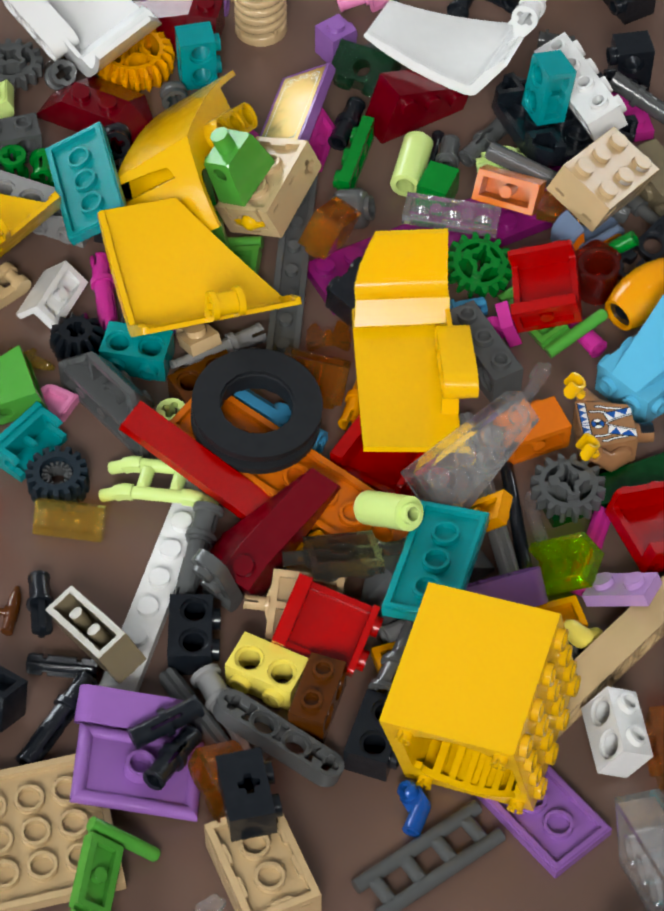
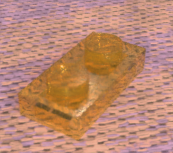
M37 498L35 500L32 534L102 542L104 540L107 506Z

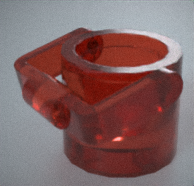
M593 240L575 251L578 259L581 300L585 303L603 305L606 303L614 287L618 284L619 261L622 257L617 250L604 242Z

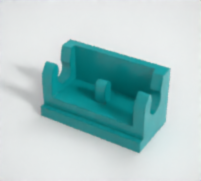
M36 401L0 434V468L22 482L26 479L25 469H28L27 463L29 460L34 461L33 455L38 452L43 456L44 448L48 447L49 451L53 452L55 451L54 446H62L68 440L67 434L58 428L63 422Z

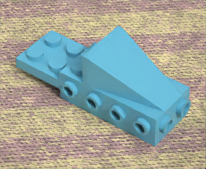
M664 294L638 334L634 337H628L619 349L611 355L606 354L597 364L598 371L595 390L612 403L630 406L633 420L637 423L652 422L664 413Z

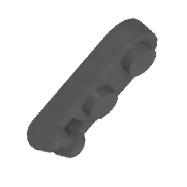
M200 548L191 559V562L194 565L192 571L202 579L200 582L203 587L202 593L213 594V599L217 598L220 600L222 607L230 612L235 611L242 602L243 594L229 569L213 554Z

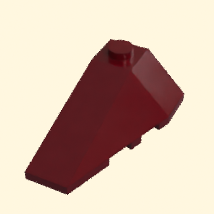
M144 0L134 2L139 8L141 6L148 8L162 23L156 28V32H164L165 37L170 39L176 59L174 26L210 21L213 33H219L221 38L225 26L224 0Z
M309 469L223 533L210 550V553L229 569L241 591L247 595L263 596L272 584L274 568L282 569L341 487L315 469Z

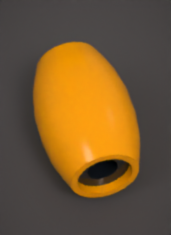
M664 257L646 262L633 269L612 290L605 303V310L610 321L619 329L628 331L643 326L663 296Z

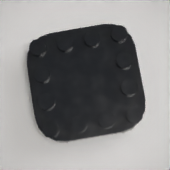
M514 72L505 74L503 81L496 86L492 109L515 144L527 158L548 168L549 166H563L594 142L569 107L565 122L536 126L521 104L527 79L519 80ZM601 72L597 74L599 78L604 76ZM635 115L625 116L628 125L618 131L624 134L633 144L638 120Z

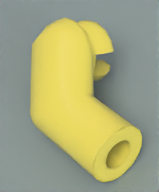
M567 619L564 623L565 629L569 631L568 641L579 649H586L603 633V630L598 627L587 628L576 620Z

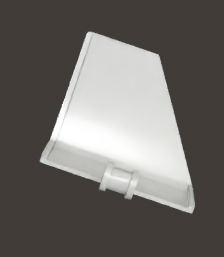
M389 0L365 32L364 37L382 52L412 71L449 89L472 96L480 92L508 65L524 37L538 24L539 19L546 10L547 0H520L519 5L512 12V19L508 23L451 16Z

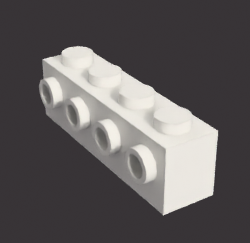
M564 32L534 50V53L561 50L577 71L568 107L593 141L597 140L612 127L620 130L628 125L623 112L627 111L626 105L618 94L613 97L611 94L613 89L606 77H598L599 71L593 60L583 57L586 54L577 39L572 42Z

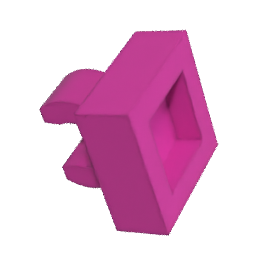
M508 301L495 304L497 316L488 317V321L502 339L505 337L510 348L522 344L520 333H518L511 316V308Z

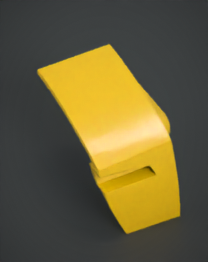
M234 70L165 109L154 117L139 133L118 171L121 185L129 182L132 199L126 202L127 206L176 197L210 231L221 226L202 178V171L206 168L204 166L205 157L214 147L210 135L219 127L249 133L258 126L256 113L250 104L243 102L230 108L221 90V87L228 80L236 76Z
M448 228L375 231L360 262L354 282L355 308H352V329L363 452L463 453L459 421V399L478 398L479 378L470 325L452 324L448 290Z

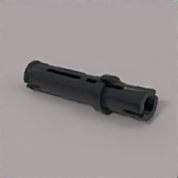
M79 671L64 694L57 696L54 700L55 706L32 735L26 746L16 756V761L20 765L43 760L75 717L80 685H98L94 677L84 671L83 673Z

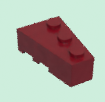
M411 69L380 73L365 116L375 118L374 136L383 144L463 110L469 95H464L440 85Z

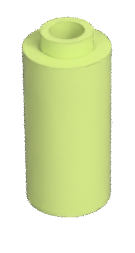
M411 131L404 136L390 181L392 190L400 196H416L417 184L428 166L434 144L431 137L424 132Z
M374 490L361 492L356 497L353 507L354 515L360 523L401 531L415 530L421 524L424 515L423 505L415 496Z

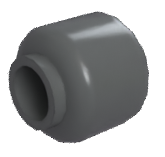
M363 188L339 189L334 193L332 201L327 203V215L340 230L364 229L375 218V201L373 196L368 195L367 191Z

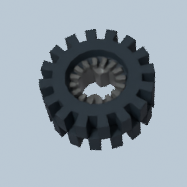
M54 446L55 451L50 452L47 447L43 449V456L37 452L33 455L34 461L29 460L27 463L28 469H25L28 492L31 495V500L34 503L38 501V505L42 509L48 504L49 511L55 512L56 506H61V512L67 511V504H71L73 508L78 506L77 498L83 502L86 498L85 492H89L90 481L85 458H81V453L76 451L73 454L70 447L66 446L64 452L61 451L60 446ZM57 475L64 476V482L60 481L59 484L58 482L54 484L52 477Z

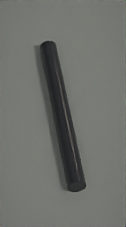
M506 462L500 465L503 488L513 496L509 520L519 569L532 567L514 467L512 463Z

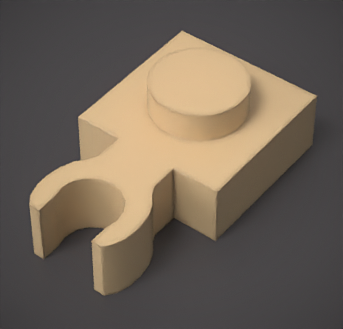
M207 323L178 328L175 331L179 346L192 357L222 344L219 332Z

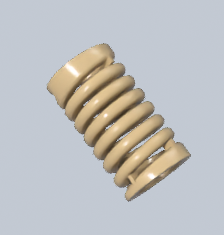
M234 0L235 33L242 42L251 46L266 47L276 44L285 37L287 32V0Z

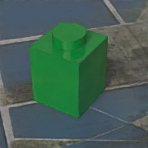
M430 160L417 184L416 207L428 212H436L450 206L458 192L460 169Z

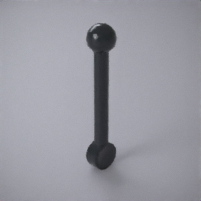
M440 130L432 133V140L434 142L430 157L432 161H435L439 144L444 136V133Z

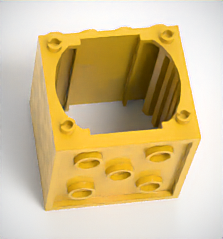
M428 582L379 719L405 777L417 780L415 784L422 789L425 785V790H431V785L433 784L508 804L506 809L512 813L517 810L516 814L519 815L523 813V809L534 811L537 799L543 800L548 785V779L545 778L548 765L553 766L556 762L559 751V744L556 743L560 730L565 731L570 717V710L567 709L570 697L577 696L581 682V676L577 675L576 671L577 661L573 660L572 657L573 646L568 642L569 631L564 627L561 613Z

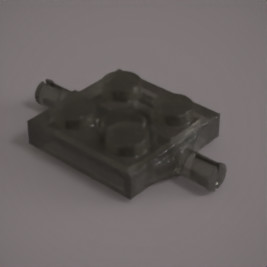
M372 530L302 537L303 550L282 551L283 567L304 564V566L309 568L313 580H320L322 582H333L339 578L353 576L365 579L373 577L375 574L385 573L384 556L401 555L404 542L403 540L382 542L375 538Z

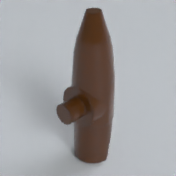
M15 586L5 607L0 608V615H3L1 633L6 636L13 634L14 625L18 619L21 605L19 586Z

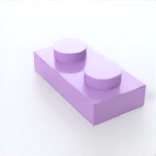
M658 572L596 573L582 594V598L586 607L649 606L661 587L662 581Z

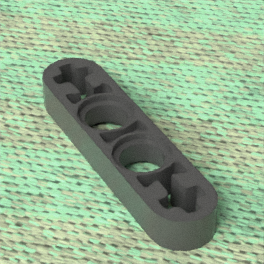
M227 689L219 694L213 708V715L222 725L258 748L261 747V750L318 786L331 787L338 782L345 766L342 757L337 752L236 689ZM230 705L235 707L233 710L228 709ZM246 715L250 716L248 721L244 720ZM262 722L267 724L272 732L268 734L261 733L255 728L254 723ZM294 742L302 748L303 753L295 754L289 751L285 743ZM309 755L313 756L311 762L307 760ZM326 765L330 769H328V771H325L322 769V767Z

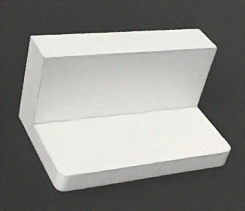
M67 261L52 266L43 271L16 315L22 319L35 314L51 329L52 325L58 324L60 316L67 317L88 284V281Z

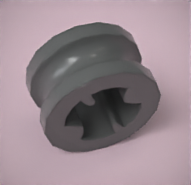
M169 81L160 88L163 107L167 109L188 97L186 86L182 82Z

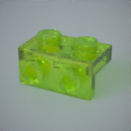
M585 532L533 542L528 549L539 561L538 566L541 567L547 596L592 587L604 553Z

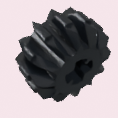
M72 312L70 318L67 319L60 316L58 324L52 325L49 339L50 349L54 352L58 362L91 351L99 355L105 331L100 326L97 318L89 319L86 312L80 317Z

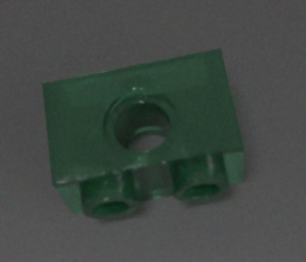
M341 39L331 63L336 69L332 80L337 87L348 91L351 88L361 90V93L369 98H372L380 73L399 71L401 69L400 63L384 52ZM362 68H370L367 75L357 76Z

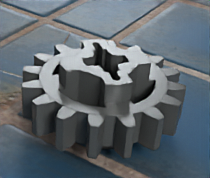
M6 38L5 44L0 43V82L7 79L14 87V94H16L17 88L20 87L27 91V84L29 83L37 85V78L43 77L42 69H44L43 56L40 55V49H33L32 42L23 45L20 38L15 43H11V40Z
M558 453L557 461L546 457L544 466L537 465L535 467V475H531L530 498L531 500H537L536 509L543 510L546 508V518L550 519L554 515H558L560 523H564L566 517H571L574 524L578 523L579 515L590 519L592 510L599 512L601 502L605 499L606 488L604 486L606 479L605 476H599V466L590 468L588 467L589 461H576L577 456L575 453H572L570 459H565L562 453Z

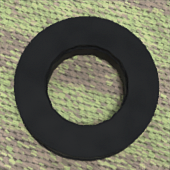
M258 348L242 349L227 353L211 362L196 380L191 404V427L198 443L238 472L268 474L284 470L302 460L317 441L323 411L321 390L314 376L306 367L283 353ZM249 388L265 389L277 394L288 404L291 410V417L278 430L267 433H248L233 426L224 417L221 407L225 400L236 392Z

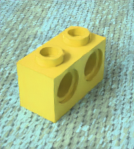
M245 631L225 663L226 684L244 694L248 693L262 699L264 703L273 708L281 707L289 711L309 658ZM249 665L255 666V668L253 669H246L243 667ZM280 679L288 680L286 683H278L276 681Z

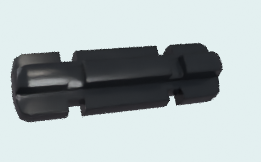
M42 653L28 654L26 670L29 674L42 675L43 672H47V676L76 678L79 671L82 673L84 671L96 679L98 673V664L92 658L82 657V661H80L75 656L48 654L47 658L43 657L44 654Z

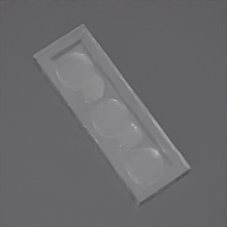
M408 192L402 213V224L434 229L448 228V231L466 234L477 232L479 236H485L488 233L490 237L496 238L502 208L490 204Z

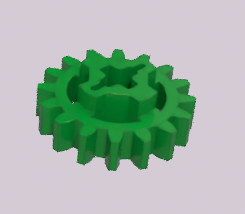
M473 232L471 239H468L464 234L461 235L459 242L453 241L448 251V274H450L448 284L457 283V293L463 290L468 291V299H471L474 293L484 298L487 293L493 298L497 297L499 290L505 291L512 278L511 265L507 258V252L510 249H501L499 246L502 240L497 239L494 243L491 242L490 234L486 233L484 239L479 238L477 232ZM478 260L481 261V263H480V267H481V268H480V271H479V272L477 271V268H478V265H477Z

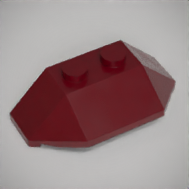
M94 76L76 81L53 93L37 112V118L75 132H79L99 121L104 127L111 123H123L131 131L130 147L139 133L153 119L144 94ZM116 137L112 138V141L116 140L118 144L122 143V141H118Z

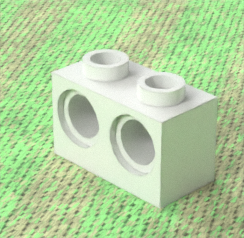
M607 686L581 708L598 774L628 778L654 757L635 691Z

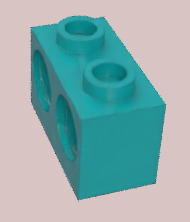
M211 22L174 26L177 71L180 82L186 86V90L203 88L218 79L217 73H222V63L220 55H217L216 51H221V41L219 33H213Z
M561 50L534 53L532 55L521 104L536 126L565 122L577 71Z
M109 321L99 349V356L110 361L119 371L124 370L129 376L149 381L166 382L170 369L169 361L173 359L175 353L173 331L168 330L131 337L126 323Z

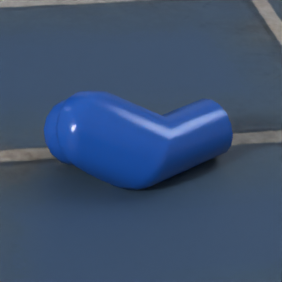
M404 780L397 788L400 801L408 812L402 830L411 837H418L430 813L431 803L420 786L416 785L412 780Z

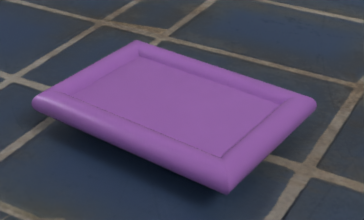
M80 723L69 802L197 822L204 743L201 742L188 756L186 766L181 771L175 772L162 790H154L144 782L143 773L158 758V752L161 747L166 743H171L174 738L163 736L137 750L127 730ZM177 751L168 760V763H170L175 758V756L178 754Z

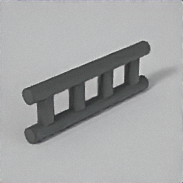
M473 800L353 879L351 883L359 894L369 887L383 903L374 911H401L503 843L506 837L500 828H496L488 834L475 820V817L482 813V808L476 800ZM462 827L475 843L457 854L444 838ZM432 847L444 863L426 874L414 858ZM401 867L413 881V884L395 895L383 878Z

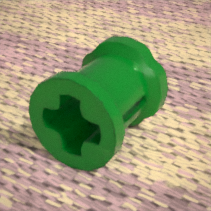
M19 145L3 147L0 150V163L3 165V171L14 174V170L17 169L18 176L29 179V170L25 166L27 157L25 149ZM10 154H13L14 161H11Z
M45 148L34 150L29 156L30 165L33 167L30 179L54 187Z

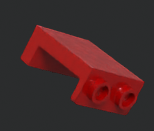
M557 240L531 247L524 246L507 252L512 269L514 303L510 304L511 316L518 333L583 322L578 259L571 240Z
M359 414L330 452V461L375 491L415 496L425 473L431 474L434 470L438 456L435 455V452H363Z
M652 481L643 485L623 486L617 489L605 510L606 515L641 573L664 572V481Z
M299 573L271 642L307 658L313 652L345 661L346 676L352 678L355 669L363 671L370 651L364 649L369 636L377 637L384 618L378 616L380 606L375 604L371 606L315 583L312 577Z

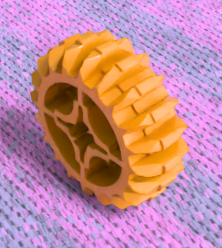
M154 29L97 74L100 79L136 92L146 90L150 93L152 87L161 88L162 82L169 81L170 74H173L175 52L173 51L170 39L165 37L164 32L157 33L156 29Z

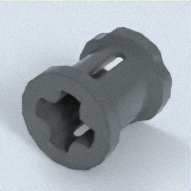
M57 60L45 70V83L50 89L59 91L76 80L77 69L69 60ZM60 71H63L65 73V76L61 79H58L56 77V74Z

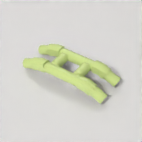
M142 456L123 457L120 460L110 461L107 466L108 472L111 475L140 473L136 486L130 483H121L99 490L101 502L114 500L133 501V499L180 503L183 506L191 507L197 501L219 504L212 497L204 495L203 492L185 489L187 479L160 459H149ZM155 473L174 474L169 489L151 487Z

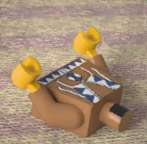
M572 372L564 380L566 385L564 396L568 399L576 397L572 428L580 462L582 460L589 461L588 467L590 468L599 466L600 469L603 468L613 472L635 460L638 443L654 442L653 423H634L630 406L627 404L611 403L598 398L585 388L586 381L579 373Z

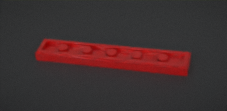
M141 400L119 427L120 431L241 520L271 498L261 488Z

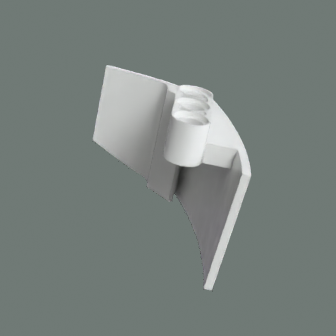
M2 0L9 12L53 61H57L65 56L87 78L97 74L162 24L148 8L143 6L139 8L132 0Z

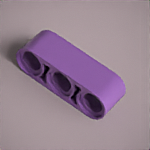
M540 566L524 568L468 583L466 589L469 592L532 607L549 602Z
M81 684L74 723L127 730V728L133 727L156 715V710L162 707L166 710L183 700L98 685ZM178 714V715H176V716H174V717H172V718H170V719H168V720H166V721H164V722H162V723H160V724H158V725L152 727L151 730L153 731V730H155V729H157V728H159V727H161V726H163V725H165V724H167V723H169V722H171V721H173V720H175V719L181 717V715ZM182 727L175 730L176 734L171 737L175 738L179 734Z

